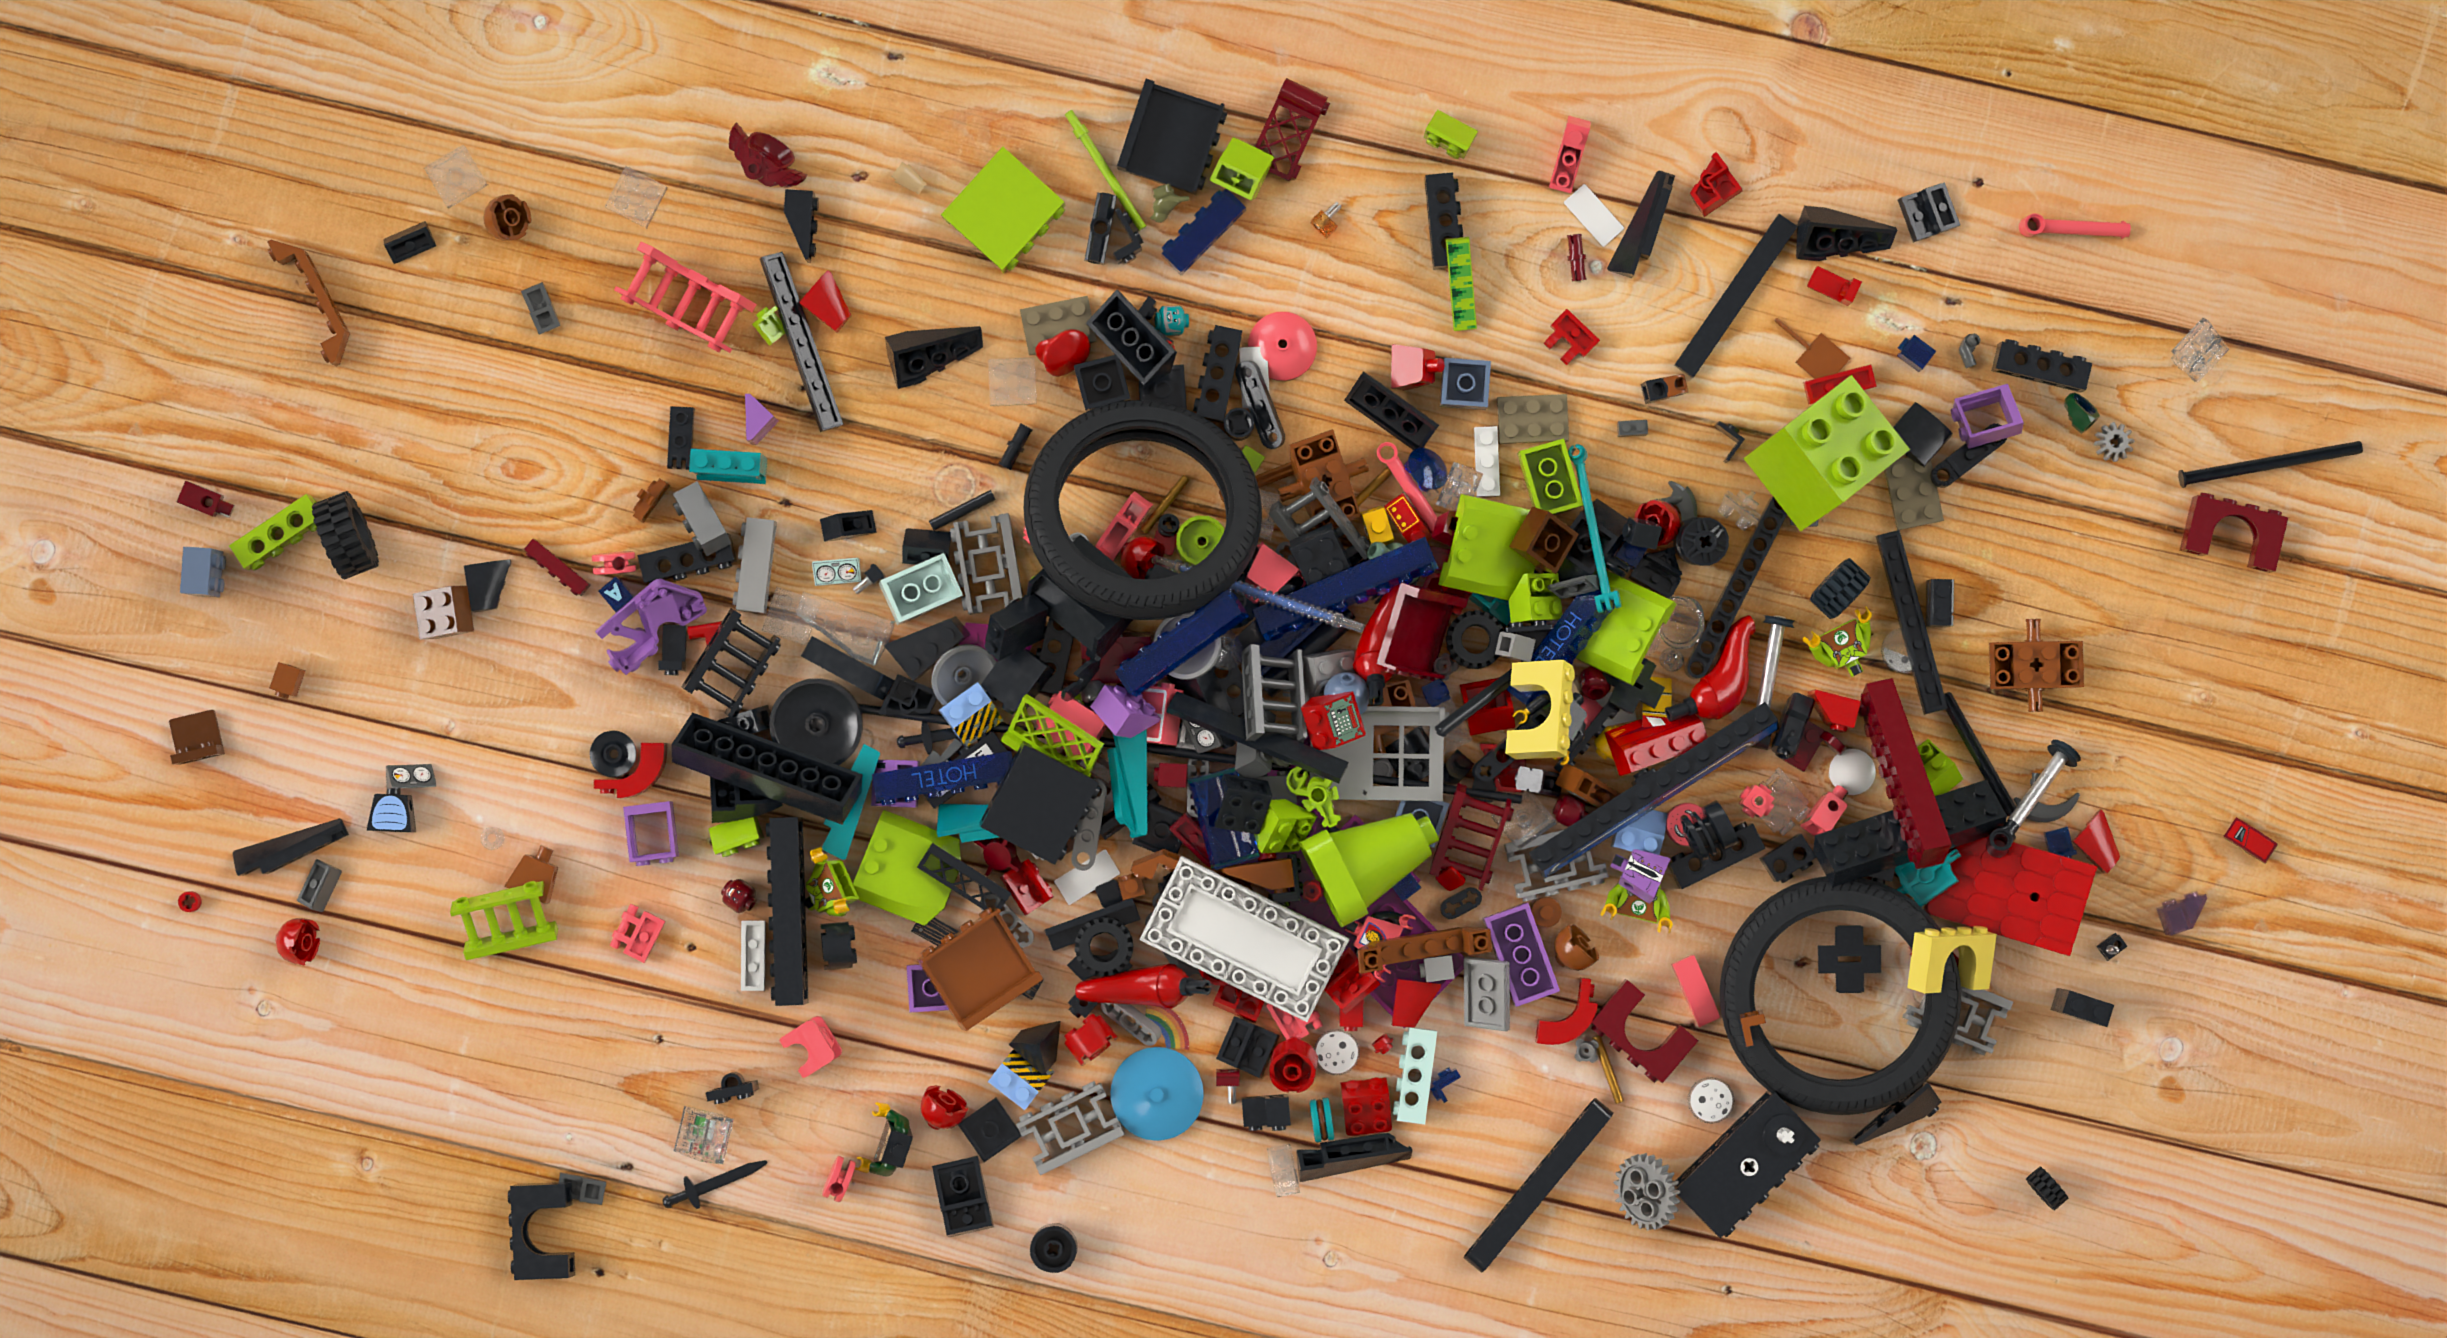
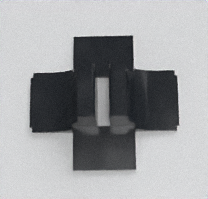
M1646 658L1642 661L1644 667L1634 686L1609 674L1602 673L1608 684L1614 687L1608 701L1629 714L1634 713L1639 701L1655 709L1665 687L1650 679L1657 665Z
M1837 925L1835 927V945H1818V974L1835 973L1836 992L1862 993L1864 992V973H1881V945H1864L1863 926ZM1838 956H1861V962H1838Z

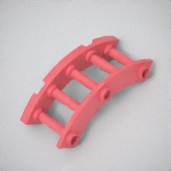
M640 242L636 250L644 254V261L627 291L617 286L614 290L622 295L620 299L632 306L635 302L667 320L665 324L677 331L680 327L709 342L707 346L719 353L721 349L730 353L732 349L722 342L739 311L742 312L743 309L753 312L757 304L722 285L713 283L696 271L677 263L678 261L656 248ZM658 262L666 267L664 270L666 273L650 302L647 303L635 295L652 264L655 265ZM679 274L689 280L687 283L689 286L673 316H670L657 309L672 279ZM703 287L712 292L710 295L712 298L694 329L680 320L696 291ZM724 299L731 302L729 305L731 308L715 338H712L703 332L719 303H723Z

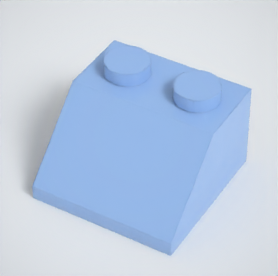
M1651 810L1614 834L1611 847L1630 852L1633 849H1638L1660 855L1668 814Z

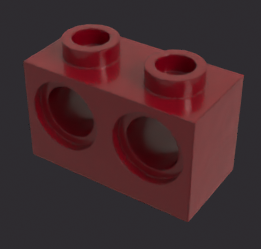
M1159 763V767H1154V781L1158 782L1159 787L1186 788L1188 765Z

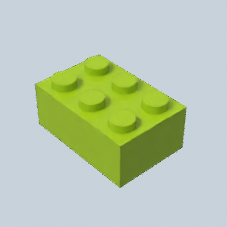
M1564 438L1521 450L1517 453L1532 507L1557 515L1583 506Z

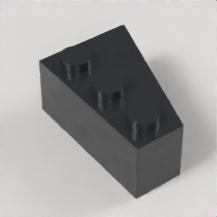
M955 616L883 646L914 681L930 670L944 653L965 640L970 635V632Z

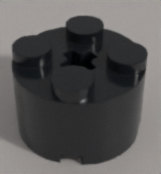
M848 921L820 924V928L825 929V933H821L824 962L828 961V965H824V970L853 968V964L857 963L856 949L851 948V940H855L854 926L849 925Z
M1060 1223L1047 1224L1041 1227L1035 1233L1030 1245V1256L1033 1263L1040 1270L1049 1273H1059L1069 1268L1075 1260L1078 1251V1243L1074 1233ZM1050 1243L1059 1245L1058 1253L1049 1251Z

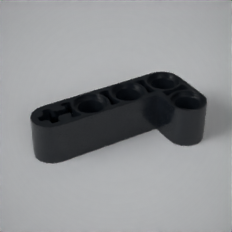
M811 636L801 657L883 701L895 681Z

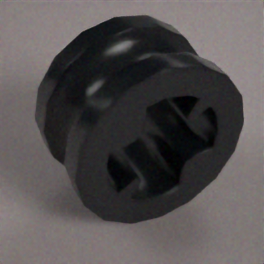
M1173 514L1161 516L1158 523V532L1164 537H1173L1178 532L1179 519ZM1170 522L1172 529H1167L1165 523Z

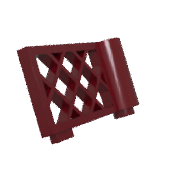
M1288 78L1285 79L1255 145L1260 150L1268 148L1269 154L1272 155L1270 147L1283 142L1287 155L1274 159L1272 163L1275 169L1270 167L1268 172L1289 182L1291 178H1297L1302 167L1298 165L1316 123L1320 115L1325 116L1331 103L1327 102V96ZM1279 106L1288 109L1291 116L1290 119L1278 123L1275 114ZM1292 112H1295V113H1297V114H1299V115L1293 117ZM1305 117L1312 120L1309 129L1302 132L1298 131L1296 119ZM1274 118L1276 124L1270 126ZM1292 121L1297 134L1284 138L1280 125ZM1277 127L1281 140L1268 144L1265 136L1267 131ZM1306 134L1302 142L1300 135ZM1298 137L1301 144L1299 150L1289 154L1285 141ZM1263 140H1265L1266 145L1260 147ZM1296 155L1294 161L1292 162L1291 156ZM1289 158L1291 168L1286 175L1278 171L1275 162Z

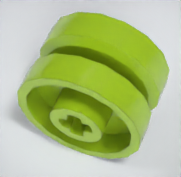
M1198 515L1185 521L1177 533L1176 545L1181 560L1190 568L1204 560L1220 541L1225 530L1224 527L1216 519L1209 516ZM1200 540H1203V542L1207 541L1203 546L1198 544Z

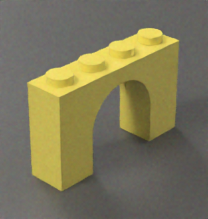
M1565 660L1512 663V687L1520 692L1548 691L1551 697V711L1544 723L1534 729L1507 731L1505 753L1512 758L1567 757V749L1570 747L1568 733L1572 722L1570 715V705L1573 702L1572 681L1575 678L1573 666Z
M1974 926L1973 929L1957 927V930L1943 927L1941 931L1926 928L1925 932H1915L1907 988L1922 993L1941 992L1945 963L1950 953L1955 948H1958V971L1961 986L1971 990L1989 989L1997 934L1988 932V928L1983 926Z

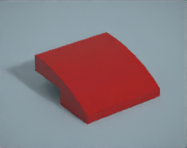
M1349 947L1342 953L1324 990L1343 1013L1346 1014L1376 989L1380 983L1371 972L1359 973L1358 958Z

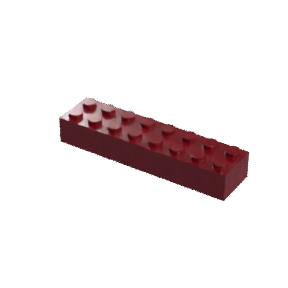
M1890 678L1866 683L1863 693H1861L1858 714L1865 721V734L1867 737H1870L1872 754L1874 758L1878 759L1880 764L1878 767L1880 777L1884 778L1887 784L1886 794L1888 799H1892L1894 817L1896 820H1899L1901 825V837L1903 841L1907 842L1909 847V860L1914 862L1916 869L1943 864L1952 844L1894 680Z

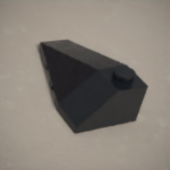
M1804 206L1797 224L1796 258L1799 260L1823 261L1827 260L1826 257L1834 255L1846 257L1848 253L1857 251L1869 253L1890 249L1898 230L1890 225L1833 209Z
M980 326L905 331L885 337L887 356L898 389L919 384L927 380L926 376L937 370L941 372L946 369L944 366L954 360L960 361L983 348Z

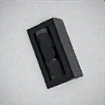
M426 221L384 239V246L394 264L436 247Z

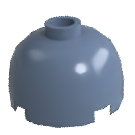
M1350 672L1338 673L1332 676L1325 685L1324 695L1353 691L1360 715L1367 710V705L1369 704V688L1365 680L1357 674Z

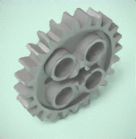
M1647 1153L1625 1159V1163L1619 1165L1621 1171L1615 1173L1619 1179L1613 1182L1618 1186L1614 1193L1619 1194V1198L1615 1201L1622 1203L1619 1210H1625V1219L1632 1217L1631 1224H1638L1639 1229L1646 1227V1230H1656L1668 1225L1669 1220L1675 1218L1673 1213L1679 1211L1675 1204L1680 1203V1200L1676 1198L1680 1191L1674 1187L1678 1184V1181H1672L1674 1172L1668 1173L1669 1165L1662 1166V1159L1655 1160V1155L1648 1156Z

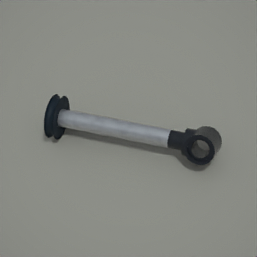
M1764 615L1765 621L1763 622L1771 624L1756 707L1766 702L1769 708L1771 706L1785 627L1794 628L1793 622L1795 620L1786 619L1778 615ZM1771 734L1751 747L1768 750Z
M2053 739L2051 741L2052 745L2047 746L2049 753L2053 756L2005 824L1998 826L1990 834L1986 843V850L1991 856L2001 858L2008 853L2016 839L2015 833L2063 766L2076 767L2077 762L2081 761L2079 753L2070 745ZM1997 839L2003 841L2005 846H1997L1994 843V840Z

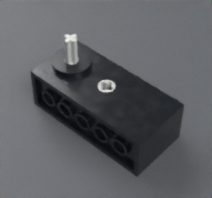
M1767 1090L1675 1180L1678 1181V1184L1674 1187L1680 1191L1677 1194L1678 1197L1720 1239L1723 1236L1728 1237L1736 1229L1734 1225L1740 1219L1744 1221L1751 1215V1208L1756 1203L1762 1204L1769 1197L1768 1192L1773 1187L1778 1188L1786 1180L1784 1176L1790 1170L1794 1172L1803 1163L1801 1159L1807 1153L1811 1155L1819 1148L1818 1143L1821 1139L1775 1092ZM1745 1161H1747V1162H1748L1747 1164L1749 1165V1167H1748L1747 1169L1745 1168V1165H1744V1162H1745Z

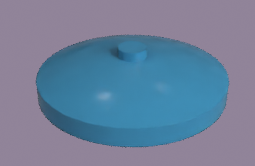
M1149 1047L1131 1054L1118 1067L1113 1077L1110 1091L1113 1111L1119 1122L1132 1134L1154 1141L1171 1139L1185 1132L1197 1119L1204 1096L1203 1083L1194 1064L1180 1052L1166 1047Z

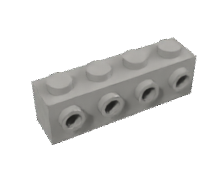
M747 517L746 523H742L741 536H744L743 546L740 545L738 559H742L741 569L737 568L736 582H739L738 592L735 591L733 595V605H736V610L767 613L777 522L774 520Z

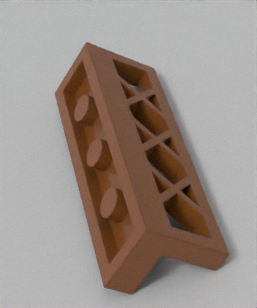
M1763 1009L1740 1014L1746 1047L1753 1046L1750 1026L1766 1023Z

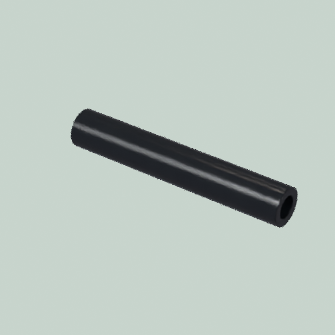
M989 490L929 520V523L935 531L996 499L992 491Z

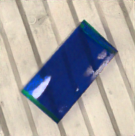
M1235 767L1188 779L1210 866L1214 870L1260 857L1254 834L1216 828L1214 824L1225 794L1221 783L1223 773L1239 776L1238 772L1235 771Z

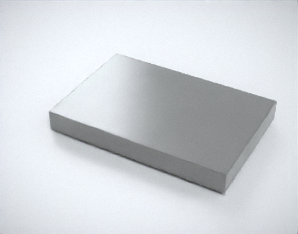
M1468 956L1464 958V1026L1505 1032L1510 1030L1509 962Z

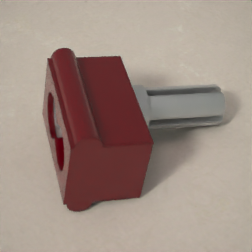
M1216 1069V1086H1227L1229 1104H1231V1089H1233V1104L1236 1103V1088L1240 1086L1239 1069Z

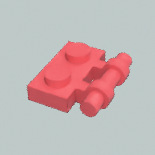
M630 904L628 910L624 911L621 916L623 919L618 929L614 930L612 934L613 939L610 946L618 949L621 942H624L627 946L623 953L645 963L666 921L647 911H644L641 918H638L635 914L639 907ZM633 923L637 926L632 936L629 937L626 935L630 924Z
M1269 1003L1266 1004L1286 1040L1291 1037L1301 1039L1307 1036L1309 1032L1305 1025L1310 1022L1315 1030L1323 1026L1317 1010H1313L1308 1022H1305Z

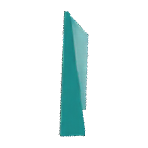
M1147 729L1132 738L1115 736L1113 734L1116 748L1107 749L1115 818L1120 824H1125L1129 828V836L1131 838L1147 835Z
M865 744L851 768L852 771L863 774L862 792L843 825L827 819L823 823L830 827L831 830L822 846V850L842 860L847 858L880 756L879 751Z
M941 804L938 808V837L960 833L961 843L999 837L980 827L979 822L988 805Z

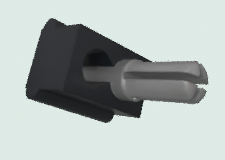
M871 564V568L865 572V579L853 588L856 594L862 592L872 583L876 585L880 580L886 578L877 565Z
M2116 933L2097 946L2107 961L2127 947L2120 935ZM2115 941H2118V947L2113 946Z

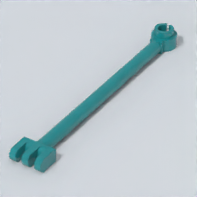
M1576 444L1575 447L1572 445L1569 448L1568 454L1576 467L1602 593V595L1595 596L1598 613L1604 612L1602 604L1604 602L1608 611L1613 610L1612 600H1614L1616 608H1620L1622 605L1619 592H1611L1585 469L1588 453L1582 445ZM1576 448L1580 450L1577 456H1573V452L1576 450Z

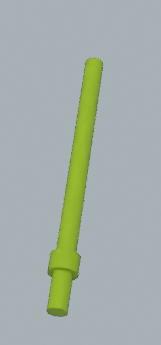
M1073 110L1068 111L1065 116L1074 129V135L1082 141L1138 231L1146 227L1144 221L1089 137L1088 129L1084 124L1080 123Z

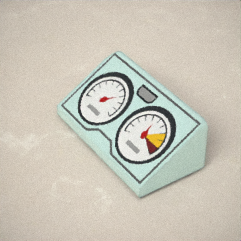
M859 558L812 562L815 586L861 582Z

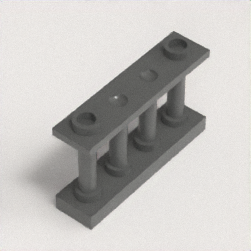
M1314 477L1311 481L1309 488L1312 491L1288 506H1283L1280 501H1277L1271 505L1268 514L1289 541L1306 534L1308 530L1331 516L1339 526L1335 529L1339 538L1345 534L1352 543V546L1345 549L1348 557L1350 558L1359 552L1364 560L1368 558L1369 541L1365 536L1359 534L1329 494L1327 485L1323 481L1320 482L1317 477ZM1318 498L1325 509L1304 523L1297 524L1292 518V514Z
M1250 644L1241 652L1246 740L1256 741L1265 732L1293 734L1294 740L1304 741L1308 736V730L1301 707L1305 704L1303 678L1305 662L1302 658V650L1297 649L1288 659L1266 657L1260 654L1259 645ZM1261 665L1288 668L1289 681L1263 678L1261 675ZM1262 687L1290 690V703L1264 700L1262 697ZM1263 710L1291 712L1292 725L1266 722Z

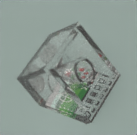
M684 1106L674 1152L700 1162L723 1164L734 1119L722 1114Z

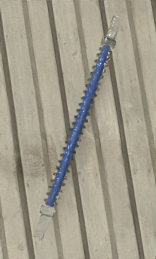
M1155 554L1151 559V563L1171 569V571L1178 574L1195 566H1190L1189 563L1184 564L1183 561L1178 559L1173 561ZM1236 580L1229 588L1230 592L1235 590L1236 594L1241 592L1242 596L1247 594L1248 598L1253 596L1254 600L1259 598L1260 602L1265 600L1266 604L1271 602L1272 606L1277 604L1278 608L1283 606L1284 610L1289 608L1290 612L1295 610L1296 614L1301 612L1302 616L1307 614L1308 618L1313 616L1314 620L1318 618L1320 622L1325 620L1326 624L1331 623L1332 626L1337 628L1342 626L1360 633L1364 630L1365 625L1363 623L1345 618L1341 613L1335 612L1333 614L1332 610L1327 612L1326 608L1321 610L1320 606L1315 608L1314 604L1309 606L1308 602L1303 604L1302 600L1297 602L1296 598L1291 600L1290 596L1285 598L1284 594L1279 596L1278 592L1273 594L1272 590L1267 592L1266 588L1261 590L1260 586L1255 588L1254 584L1249 586L1248 582L1243 584L1241 580L1238 582Z

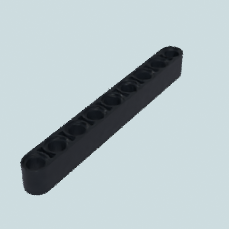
M1773 496L1769 499L1685 664V673L1691 679L1702 678L1708 672L1787 516L1784 510H1779L1775 507V498ZM1766 518L1774 521L1775 527L1773 530L1765 528L1764 520ZM1755 539H1761L1764 542L1765 546L1762 551L1754 548L1753 543ZM1745 559H1749L1754 563V569L1751 572L1743 568ZM1734 580H1740L1743 583L1744 588L1742 592H1736L1733 589L1732 584ZM1725 600L1733 604L1731 613H1727L1722 609V603ZM1714 621H1719L1723 625V630L1719 634L1713 632L1711 628ZM1705 641L1712 645V652L1710 654H1705L1701 650V644ZM1693 662H1698L1702 666V671L1699 675L1691 672L1690 667Z
M1594 1098L1469 1248L1463 1258L1478 1271L1484 1272L1614 1113L1597 1098Z

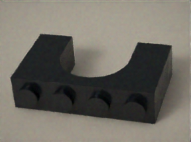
M571 1182L528 1183L510 1186L507 1197L508 1203L511 1204L509 1226L512 1227L510 1250L513 1251L511 1273L514 1274V1280L559 1279L575 1276V1252L548 1253L541 1251L532 1243L528 1233L529 1221L537 1210L542 1208H566L572 1205Z

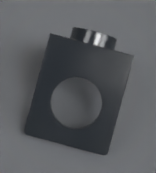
M1719 421L1714 427L1736 442L1723 461L1727 463L1745 438L1738 434L1740 431L1729 423L1725 425Z

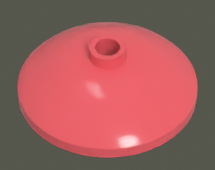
M1275 312L1266 315L1256 323L1250 333L1248 347H1261V355L1268 361L1270 379L1288 381L1303 375L1311 367L1317 352V340L1312 327L1302 317L1290 312ZM1279 341H1286L1287 346L1280 348L1278 346Z

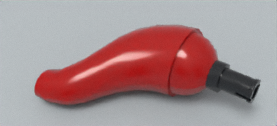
M1402 573L1394 574L1391 577L1381 601L1362 632L1354 656V671L1367 683L1369 703L1372 705L1374 699V706L1383 704V688L1385 683L1394 675L1385 672V667L1376 663L1400 584H1409L1408 576Z
M1750 615L1740 618L1730 626L1719 660L1707 675L1700 678V682L1691 690L1690 697L1683 699L1681 703L1665 708L1666 717L1670 722L1686 715L1692 716L1695 714L1702 718L1718 720L1730 714L1740 705L1746 694L1749 682V641L1756 631L1755 623Z
M1168 963L1079 982L1075 988V995L1079 1000L1088 1002L1146 1005L1172 1009L1185 1001L1188 996L1210 994L1212 988H1204V986H1211L1209 980H1194L1188 977L1175 964Z

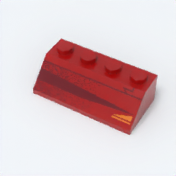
M1686 715L1671 721V724L1642 727V719L1604 732L1619 776L1684 754L1708 738L1703 722L1696 715Z

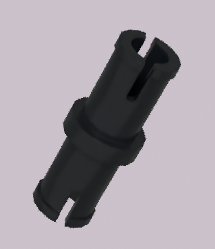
M1020 423L1012 440L1007 442L1008 447L998 464L1012 470L1020 452L1023 453V446L1033 429Z

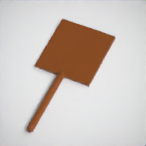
M1775 318V322L1806 348V351L1795 363L1814 379L1839 373L1851 359L1822 333L1809 345L1781 320Z

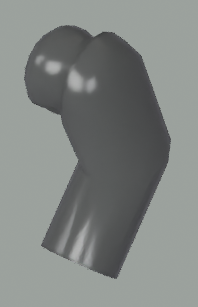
M1975 333L1964 337L1959 347V353L1966 369L1976 365L1972 353L1976 346L1979 345L1980 337Z

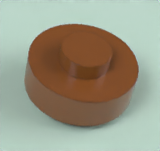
M1539 898L1531 907L1535 923L1541 927L1556 925L1562 915L1559 903L1553 898Z

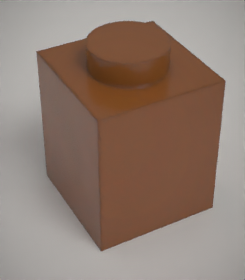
M278 662L269 689L275 690L276 696L288 699L289 695L297 697L306 670Z

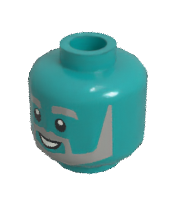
M1162 306L1159 312H1155V329L1165 336L1182 335L1184 329L1189 327V315L1184 313L1181 306Z

